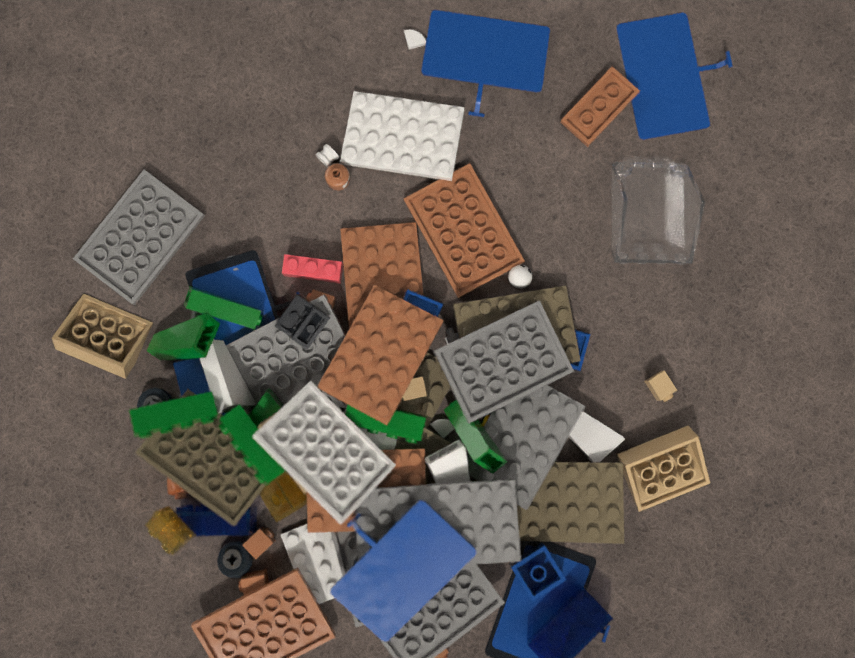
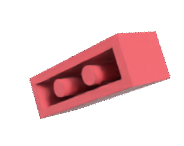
M284 254L282 274L287 277L341 284L344 265L340 261Z

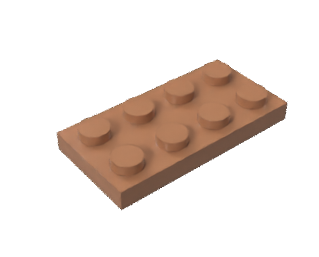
M611 67L562 118L560 123L589 147L639 94L640 90L615 68Z

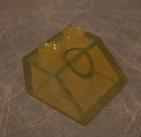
M287 471L267 486H264L259 493L276 523L307 504V493H303Z
M170 506L157 510L145 524L148 528V533L162 543L161 547L166 553H171L172 555L178 553L196 536Z

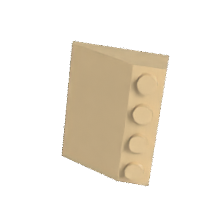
M83 294L53 335L52 340L56 350L126 379L137 361L153 322Z
M689 426L617 454L619 462L623 463V474L639 512L710 484L699 436Z

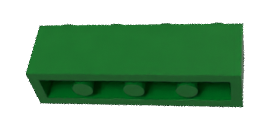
M212 391L129 410L134 437H139V439L149 438L152 436V433L156 432L161 434L170 433L173 431V428L177 427L188 429L193 427V424L202 422V425L214 422V419L218 416Z
M348 404L345 413L358 428H365L368 433L378 434L383 432L386 433V437L397 439L400 436L406 438L405 441L410 443H417V441L422 440L427 418L424 415L396 409L387 426Z
M238 405L219 418V429L224 435H229L232 440L230 444L236 452L240 450L244 456L242 458L243 462L248 468L252 467L256 472L254 476L260 484L264 483L267 486L286 472L253 438L258 428L241 405Z

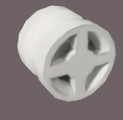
M328 144L323 146L321 152L315 154L326 167L331 166L332 162L339 158L338 154Z

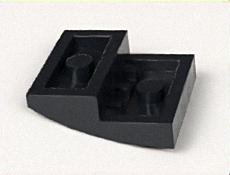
M297 293L276 322L275 327L308 350L330 317Z

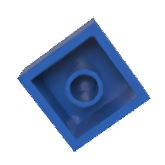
M542 542L520 556L521 561L509 563L532 602L566 581Z

